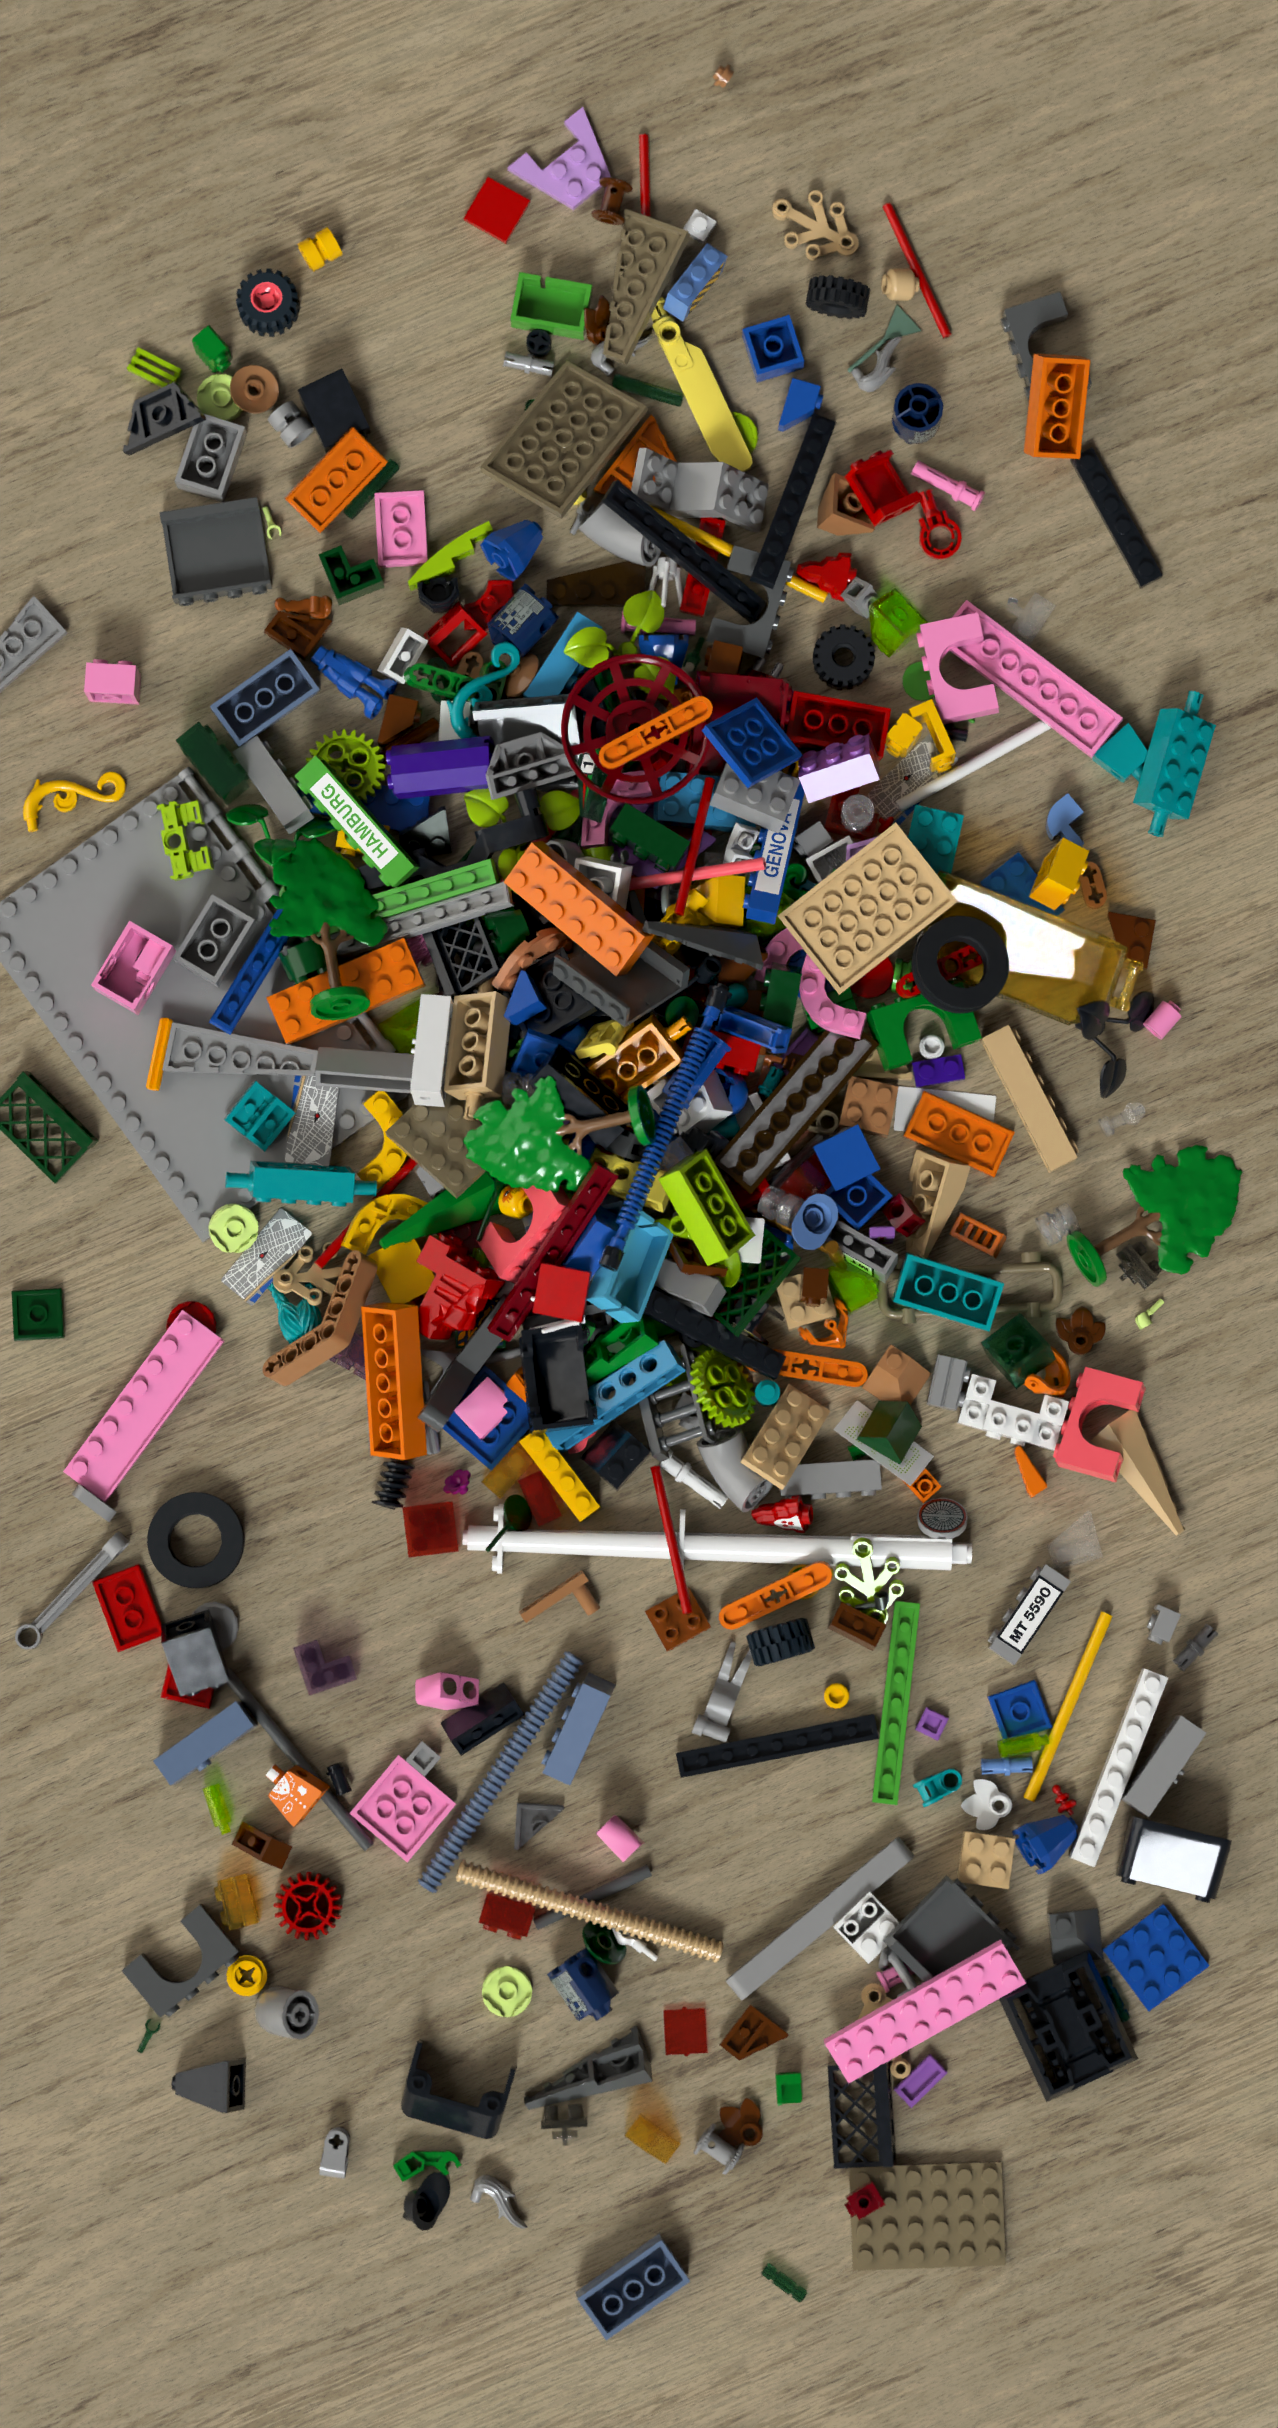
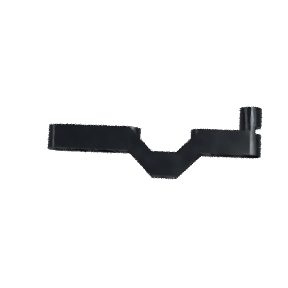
M536 788L514 793L521 818L474 832L477 841L466 861L446 866L429 857L425 847L407 852L420 867L409 878L418 875L429 878L491 859L494 852L549 836L544 815L538 814L537 808L541 807ZM368 865L357 867L360 870L361 877L365 880L364 889L372 890L385 886L379 878L381 873L375 866L373 868Z

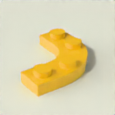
M376 1091L362 1103L379 1123L383 1131L384 1141L376 1157L356 1173L361 1180L377 1181V1189L397 1173L407 1156L402 1149L386 1136L385 1132L403 1114L385 1091Z
M406 1194L379 1196L366 1203L357 1212L341 1246L352 1251L357 1250L366 1255L381 1225L389 1220L400 1219L405 1221L428 1203Z

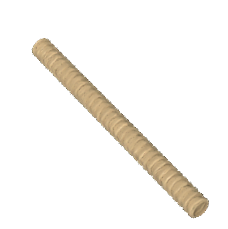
M462 1860L455 1879L457 1882L462 1880L466 1885L471 1883L472 1887L478 1885L479 1889L484 1887L487 1888L486 1891L488 1892L494 1890L495 1894L500 1892L504 1897L509 1895L511 1899L516 1897L517 1901L522 1899L524 1903L532 1902L533 1906L536 1904L540 1908L545 1906L549 1911L554 1909L555 1913L561 1911L562 1915L570 1914L571 1918L576 1916L577 1920L583 1918L587 1923L592 1921L593 1925L599 1923L600 1927L605 1925L609 1930L615 1928L616 1932L621 1930L623 1934L630 1933L632 1937L637 1935L638 1939L643 1937L645 1941L653 1940L654 1944L659 1942L660 1946L666 1944L670 1949L675 1947L676 1951L681 1949L683 1953L688 1951L692 1956L697 1954L698 1958L704 1956L706 1960L713 1959L714 1963L719 1961L724 1944L721 1940L716 1942L715 1938L709 1940L708 1936L700 1937L699 1933L693 1935L692 1931L687 1933L683 1928L678 1930L676 1926L671 1928L670 1924L665 1926L660 1921L655 1923L654 1919H651V1921L647 1917L642 1919L638 1914L633 1916L632 1912L626 1914L625 1910L617 1911L616 1907L611 1909L610 1905L604 1907L600 1902L595 1904L594 1900L588 1902L587 1898L582 1900L579 1899L580 1896L578 1895L572 1897L571 1893L566 1895L564 1891L557 1892L555 1888L550 1890L549 1886L544 1888L540 1883L534 1885L533 1881L528 1883L527 1879L521 1881L517 1876L512 1878L511 1874L506 1876L504 1872L496 1873L495 1869L490 1871L489 1867L483 1869L479 1864L474 1866L473 1862L467 1864L466 1860Z

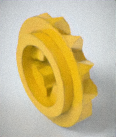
M240 1956L227 1969L228 1985L235 1993L241 1996L255 1995L262 1990L267 1981V1969L263 1962L254 1956ZM239 1967L245 1971L253 1967L255 1968L251 1975L255 1984L249 1980L241 1984L239 1983L243 1976Z

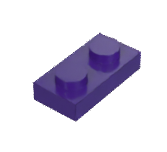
M961 1054L912 1062L916 1088L965 1080Z

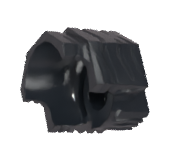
M439 577L430 579V584L427 585L423 582L417 583L420 604L433 613L448 612L460 599L457 578H451L450 581L446 582L445 578Z
M693 1127L689 1134L682 1132L680 1135V1145L686 1149L687 1154L692 1155L707 1149L713 1161L729 1143V1140L718 1131L712 1130L707 1134L697 1127Z

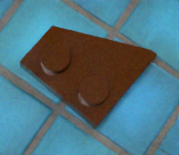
M1108 912L1107 918L1112 928L1113 938L1119 951L1122 966L1147 970L1156 920Z
M750 2004L719 2045L740 2061L787 2038L789 2034Z

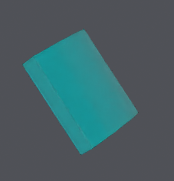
M254 1081L223 1120L265 1152L296 1112L257 1081Z

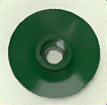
M589 1921L584 1926L582 1931L584 1944L595 1958L607 1964H617L624 1959L626 1945L618 1943L612 1929H607L605 1925L600 1927L599 1923L593 1925L592 1921Z

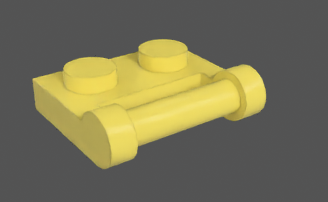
M615 1020L594 1024L576 1048V1055L579 1059L586 1057L596 1058L602 1053L609 1056L614 1055L618 1050V1044L625 1034L633 1029L634 1022L626 1027Z

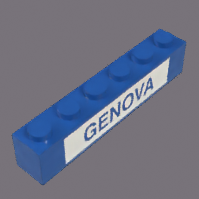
M801 782L779 833L769 829H760L758 843H762L761 851H755L754 859L764 857L766 870L750 873L748 886L752 887L751 894L746 893L743 908L747 909L746 918L770 924H775L805 794Z

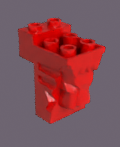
M442 1233L439 1236L430 1235L416 1261L436 1273L418 1309L419 1333L429 1339L449 1340L452 1332L455 1330H473L478 1313L484 1309L487 1300H492L505 1283L504 1280L498 1277L495 1270L489 1267L483 1269L478 1266V1260L466 1255L469 1248L462 1245L463 1240L451 1234L449 1236Z

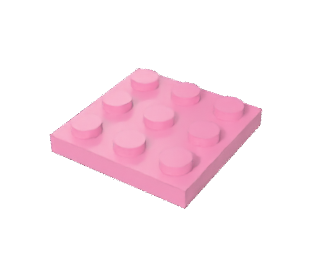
M398 1755L350 1814L402 1859L408 1862L455 1807L456 1803Z

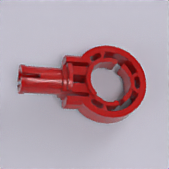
M928 489L925 493L924 491L919 493L922 498L920 503L928 526L927 529L924 518L919 519L921 526L919 544L922 551L928 557L944 560L957 552L961 545L962 535L958 525L949 519L947 511L944 510L940 513L932 489ZM934 517H935L936 522H937V524H935V525L933 524V521H932V518H934ZM942 527L947 529L951 534L952 540L955 539L953 532L955 531L957 542L953 550H950L954 542H951L949 547L945 549L933 548L932 551L939 553V555L930 552L926 548L925 540L929 548L932 546L929 542V534L934 528Z

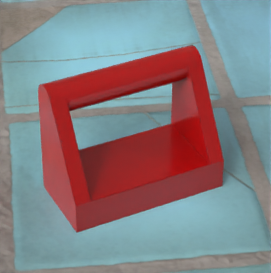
M459 601L423 634L424 638L428 640L427 644L452 668L465 654L470 652L488 635L487 631ZM466 619L477 631L449 656L439 643Z

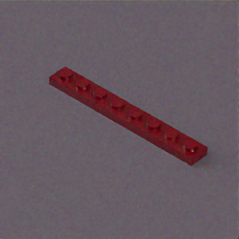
M597 1162L594 1163L488 1325L487 1329L489 1332L508 1342L512 1340L534 1306V1301H531V1297L536 1295L541 1263L562 1264L619 1177L616 1172Z

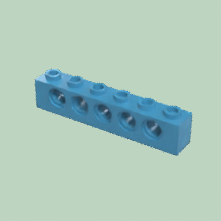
M665 1340L659 1341V1345L632 1360L623 1368L612 1372L602 1382L593 1384L588 1388L591 1405L596 1404L598 1419L594 1420L593 1425L547 1432L546 1435L552 1446L561 1453H564L687 1370L673 1346ZM654 1363H657L656 1368L653 1371H650V1367ZM636 1376V1381L629 1385L630 1380ZM615 1390L614 1397L609 1399L610 1393Z

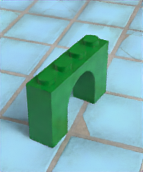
M949 981L950 984L956 987L964 988L963 982L955 984L954 981ZM920 993L912 998L898 997L894 999L893 1004L887 1006L885 1002L871 1006V1011L867 1013L866 1020L873 1039L879 1043L877 1051L884 1071H889L908 1065L913 1060L903 1030L904 1021L908 1013L924 1009L937 1014L945 1024L953 1050L977 1043L982 1039L974 1013H951L931 1004Z

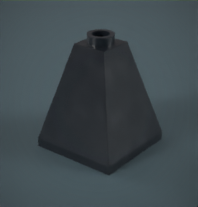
M246 2058L222 2061L176 2073L172 2078V2090L178 2096L221 2113L244 2110Z

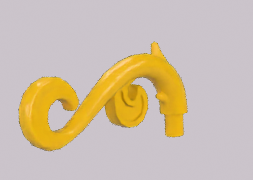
M110 771L100 777L97 783L99 790H102L103 785L109 782L113 783L116 787L115 792L107 796L71 781L53 780L40 784V780L37 779L23 806L24 821H27L28 832L38 831L36 819H38V811L43 807L39 803L46 795L56 791L66 792V798L62 799L60 794H56L53 800L54 807L59 812L66 813L76 807L77 794L101 802L119 801L126 792L124 778L120 774Z

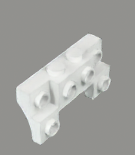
M976 1374L971 1375L958 1418V1424L986 1431V1436L1000 1440L1001 1436L1010 1438L1011 1444L1024 1447L1025 1443L1048 1450H1055L1069 1401L1044 1395L1038 1414L991 1400L996 1380Z

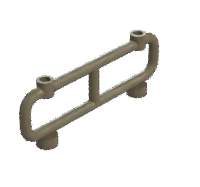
M1041 1252L1021 1253V1263L954 1266L980 1275L1047 1272L1052 1276L1053 1297L1050 1301L998 1304L995 1314L1026 1313L1027 1318L1042 1317L1041 1312L1054 1310L1062 1301L1063 1284L1061 1272L1055 1265L1041 1262ZM904 1258L898 1259L896 1269L893 1270L886 1283L878 1280L879 1309L888 1318L901 1319L902 1324L917 1323L916 1318L940 1317L914 1308L893 1309L889 1306L887 1285L889 1281L899 1278Z

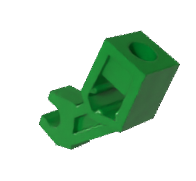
M412 2150L394 2163L393 2168L402 2182L423 2171L425 2166H434L444 2175L450 2173L446 2168L447 2162H454L457 2168L462 2163L456 2153L449 2150ZM415 2157L419 2162H422V2165L412 2171L406 2160Z

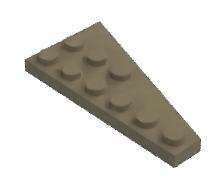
M625 209L624 228L621 230L620 237L622 242L617 257L613 283V301L610 303L611 314L609 325H607L603 354L606 358L627 365L691 235L687 230Z

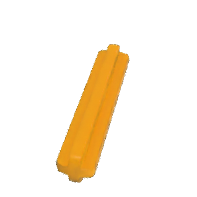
M161 1017L159 1021L146 1088L149 1090L159 1091L163 1076L162 1069L173 1022L170 1018Z

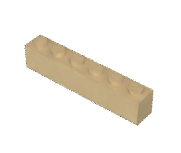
M1007 1025L983 1037L981 1043L1048 1173H1051L1075 1161L1078 1158L1076 1153L1079 1150L1073 1139L1068 1140L1064 1132L1067 1130L1063 1119L1056 1117L1053 1111L1056 1106L1051 1096H1045L1041 1088L1044 1086L1039 1073L1034 1074L1031 1069L1032 1059L1027 1051H1022L1019 1045L1021 1038L1015 1028L1011 1030L1010 1026Z

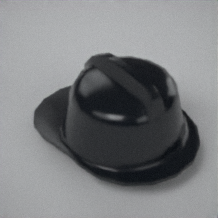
M441 2172L431 2173L424 2179L419 2188L413 2189L405 2197L403 2218L412 2221L422 2231H428L434 2226L449 2199L450 2184L446 2175Z

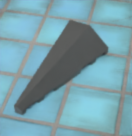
M645 921L642 929L646 933L658 935L670 941L675 940L688 947L731 959L740 964L745 963L758 970H762L764 965L757 935L742 928Z
M637 2026L630 2029L631 2033L620 2040L615 2038L610 2041L611 2046L600 2053L593 2052L562 2072L563 2077L552 2084L548 2081L543 2085L544 2089L532 2097L525 2096L524 2104L528 2110L652 2082L651 2061L639 2028Z

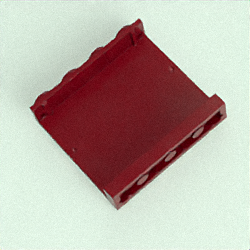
M697 671L696 685L701 690L703 696L712 703L711 722L757 697L783 731L784 725H788L789 711L786 710L787 701H791L792 686H789L786 678ZM703 723L690 729L688 751L699 755L702 746ZM711 742L704 763L699 771L722 772L726 761ZM686 762V770L689 772L694 764Z

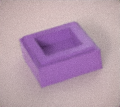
M926 1707L915 1730L938 1741L949 1718Z

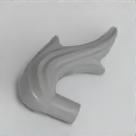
M651 333L639 339L634 351L646 345L651 340L653 334ZM603 341L593 349L591 360L593 365L609 376L614 368L605 361L607 358L603 354L605 343Z
M898 336L890 340L881 352L876 350L877 364L871 373L864 376L860 368H855L851 372L860 389L866 392L877 390L896 370V367H890L889 361L902 337Z
M483 2175L475 2180L474 2189L470 2197L472 2202L479 2203L483 2192L489 2194L498 2206L499 2218L504 2216L514 2226L522 2229L527 2228V2225L516 2215L510 2204L509 2197L515 2196L510 2189L490 2175Z

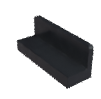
M501 1683L479 1697L478 1705L462 1708L442 1721L441 1725L458 1753L462 1756L524 1716V1713L505 1683Z

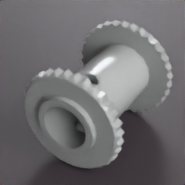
M712 2124L701 2135L693 2152L696 2155L702 2149L726 2166L722 2174L726 2175L734 2168L742 2156L745 2146L741 2144L738 2149L734 2148L713 2133L716 2125ZM710 2141H714L715 2146L710 2147L708 2143Z

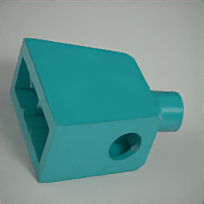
M1127 723L1095 753L1092 760L1122 783L1131 776L1139 782L1148 751L1131 725Z

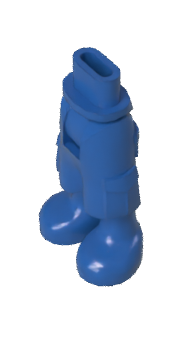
M320 646L311 659V662L318 666V670L334 683L340 692L349 699L358 697L362 701L364 715L370 720L374 719L380 712L383 700L368 692L362 686L368 685L380 697L388 700L389 694L393 695L398 685L393 679L382 680L372 676V669L366 665L353 661L334 649L328 650L324 646Z

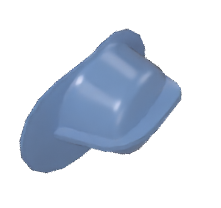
M814 1194L808 1197L802 1206L799 1207L792 1222V1235L800 1247L806 1250H814L821 1247L826 1241L838 1219V1209L831 1197L825 1194Z

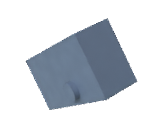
M290 649L213 703L210 709L239 748L318 694L320 689Z
M235 1701L153 1760V1762L170 1786L176 1785L197 1769L200 1772L212 1763L210 1761L212 1758L257 1727V1724L240 1701Z
M657 2234L575 2293L577 2300L605 2340H608L690 2282V2279L662 2236Z

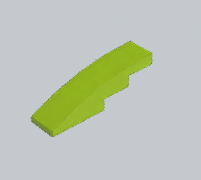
M487 521L465 532L426 561L408 580L410 591L418 589L417 583L419 582L427 585L430 584V579L444 578L456 573L454 562L475 554L472 544L484 540L493 532L490 522Z

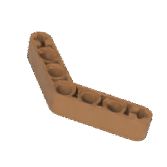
M357 1250L347 1255L322 1323L269 1357L263 1366V1374L282 1386L290 1385L349 1346L362 1313L361 1307L365 1305L378 1269L377 1262Z

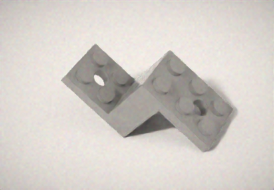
M639 448L631 491L648 505L656 507L676 518L722 517L751 532H760L769 484L724 462L677 463L648 448Z

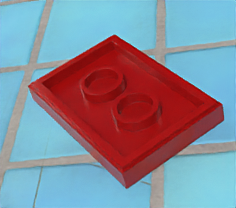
M140 1564L92 1581L118 1653L161 1637L162 1623Z

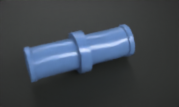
M1009 1755L1003 1758L981 1759L982 1775L1004 1773L1005 1776H1010V1773H1033L1032 1756L1009 1758Z

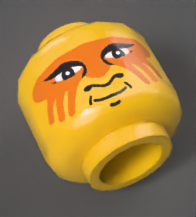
M508 1185L501 1191L498 1205L502 1214L522 1219L532 1213V1203L522 1187L512 1188Z

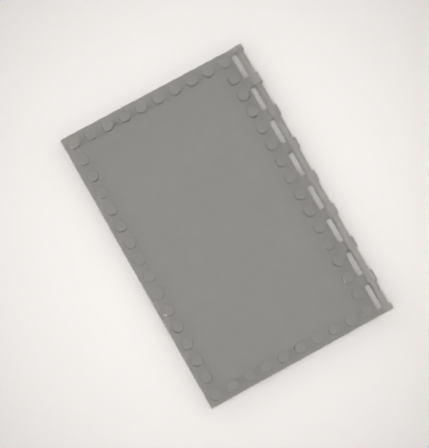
M187 767L176 777L0 902V962L204 1243L210 1239L208 1225L211 1216L217 1209L226 1204L233 1203L245 1205L248 1209H251L260 1203L251 1196L247 1188H226V1172L249 1174L250 1161L290 1163L285 1161L289 1122L264 1152L223 1119L254 1081H257L291 1108L295 1076L163 1071L159 1091L146 1088L161 1017L170 1018L175 1023L224 1032L209 1023L274 916L266 903L269 902L272 895L279 896L280 891L274 881L268 879L252 857V851L245 841L239 839L222 815L223 811L215 800L212 801L193 776L194 771L191 767ZM186 781L204 806L202 810L205 824H196L193 821L185 827L189 850L197 852L201 851L200 847H210L214 869L193 872V877L175 881L170 878V876H174L170 856L165 855L161 830L165 829L161 811L157 810L156 807L159 804L167 805L172 801H176L179 804L191 802L179 786ZM194 807L196 819H198L196 808ZM215 821L233 846L228 851L208 826L211 822ZM178 834L170 837V846L176 848L181 844V837ZM203 851L204 861L206 863L205 853ZM242 860L260 883L261 887L258 890L254 889L237 864ZM212 894L252 917L257 923L219 988L179 965L173 958L139 1015L95 991L91 986L129 921L173 945L176 952ZM292 936L281 952L286 956L288 955L287 949L296 946V942L299 940L306 942L312 938L311 936ZM279 956L231 1034L286 1044L266 998L295 985L294 981H289ZM312 973L310 974V977H315L318 975V973ZM367 1012L291 1044L292 1046L318 1050L319 1047H334L396 1053L397 1051L389 1039L383 1037L367 1015ZM359 1019L378 1045L373 1050H371L352 1024ZM350 1088L338 1089L331 1151L375 1120L362 1103L376 1091ZM386 1092L395 1104L411 1094Z

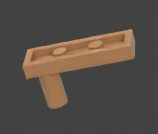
M580 1570L519 1611L525 1623H527L570 1593L574 1594L588 1616L599 1610L600 1606L585 1585L589 1580L583 1571Z

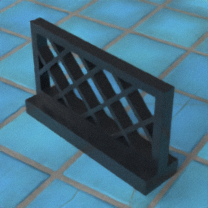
M481 916L474 918L475 923L472 932L464 930L466 920L460 922L458 928L447 926L422 934L446 996H451L452 1000H454V996L467 995V993L497 975L501 969ZM449 929L456 930L452 944H448L446 940ZM463 933L470 935L466 949L458 947ZM477 937L483 941L480 953L472 951ZM457 949L465 952L461 965H457L454 961ZM471 954L479 956L474 970L467 968ZM488 958L493 968L485 973L480 972L484 959ZM465 971L473 972L470 983L464 986L462 979Z
M890 2062L881 2064L873 2069L874 2080L868 2087L858 2078L855 2080L864 2089L863 2093L856 2100L845 2091L850 2083L847 2082L842 2088L834 2081V2071L840 2070L838 2065H828L834 2169L894 2167L897 2162ZM873 2085H874V2092H872V2091L870 2090V2088H871ZM835 2087L839 2090V2092H838V2094H837L836 2096H835ZM867 2092L875 2099V2106L870 2112L858 2103ZM841 2094L845 2095L853 2103L845 2113L836 2107V2099ZM855 2105L866 2115L858 2126L847 2117V2114ZM875 2110H876V2118H874V2117L872 2116V2113H873ZM837 2113L841 2116V2118L838 2121ZM868 2118L877 2125V2132L872 2138L860 2129ZM843 2119L854 2128L853 2132L846 2139L838 2133L837 2128ZM856 2132H859L868 2141L860 2151L848 2142ZM876 2136L878 2138V2144H876L873 2141L876 2138ZM838 2138L843 2142L840 2146L838 2143ZM870 2143L878 2150L879 2161H869L862 2155V2152ZM846 2145L856 2156L851 2162L840 2163L839 2151ZM859 2157L863 2162H855V2160Z

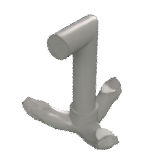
M889 1947L882 1950L879 1969L885 1971L888 1961L891 1962L907 1987V1990L897 1995V1997L917 1987L901 1959Z

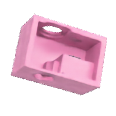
M129 921L91 986L95 991L139 1015L175 955L176 950L173 945Z

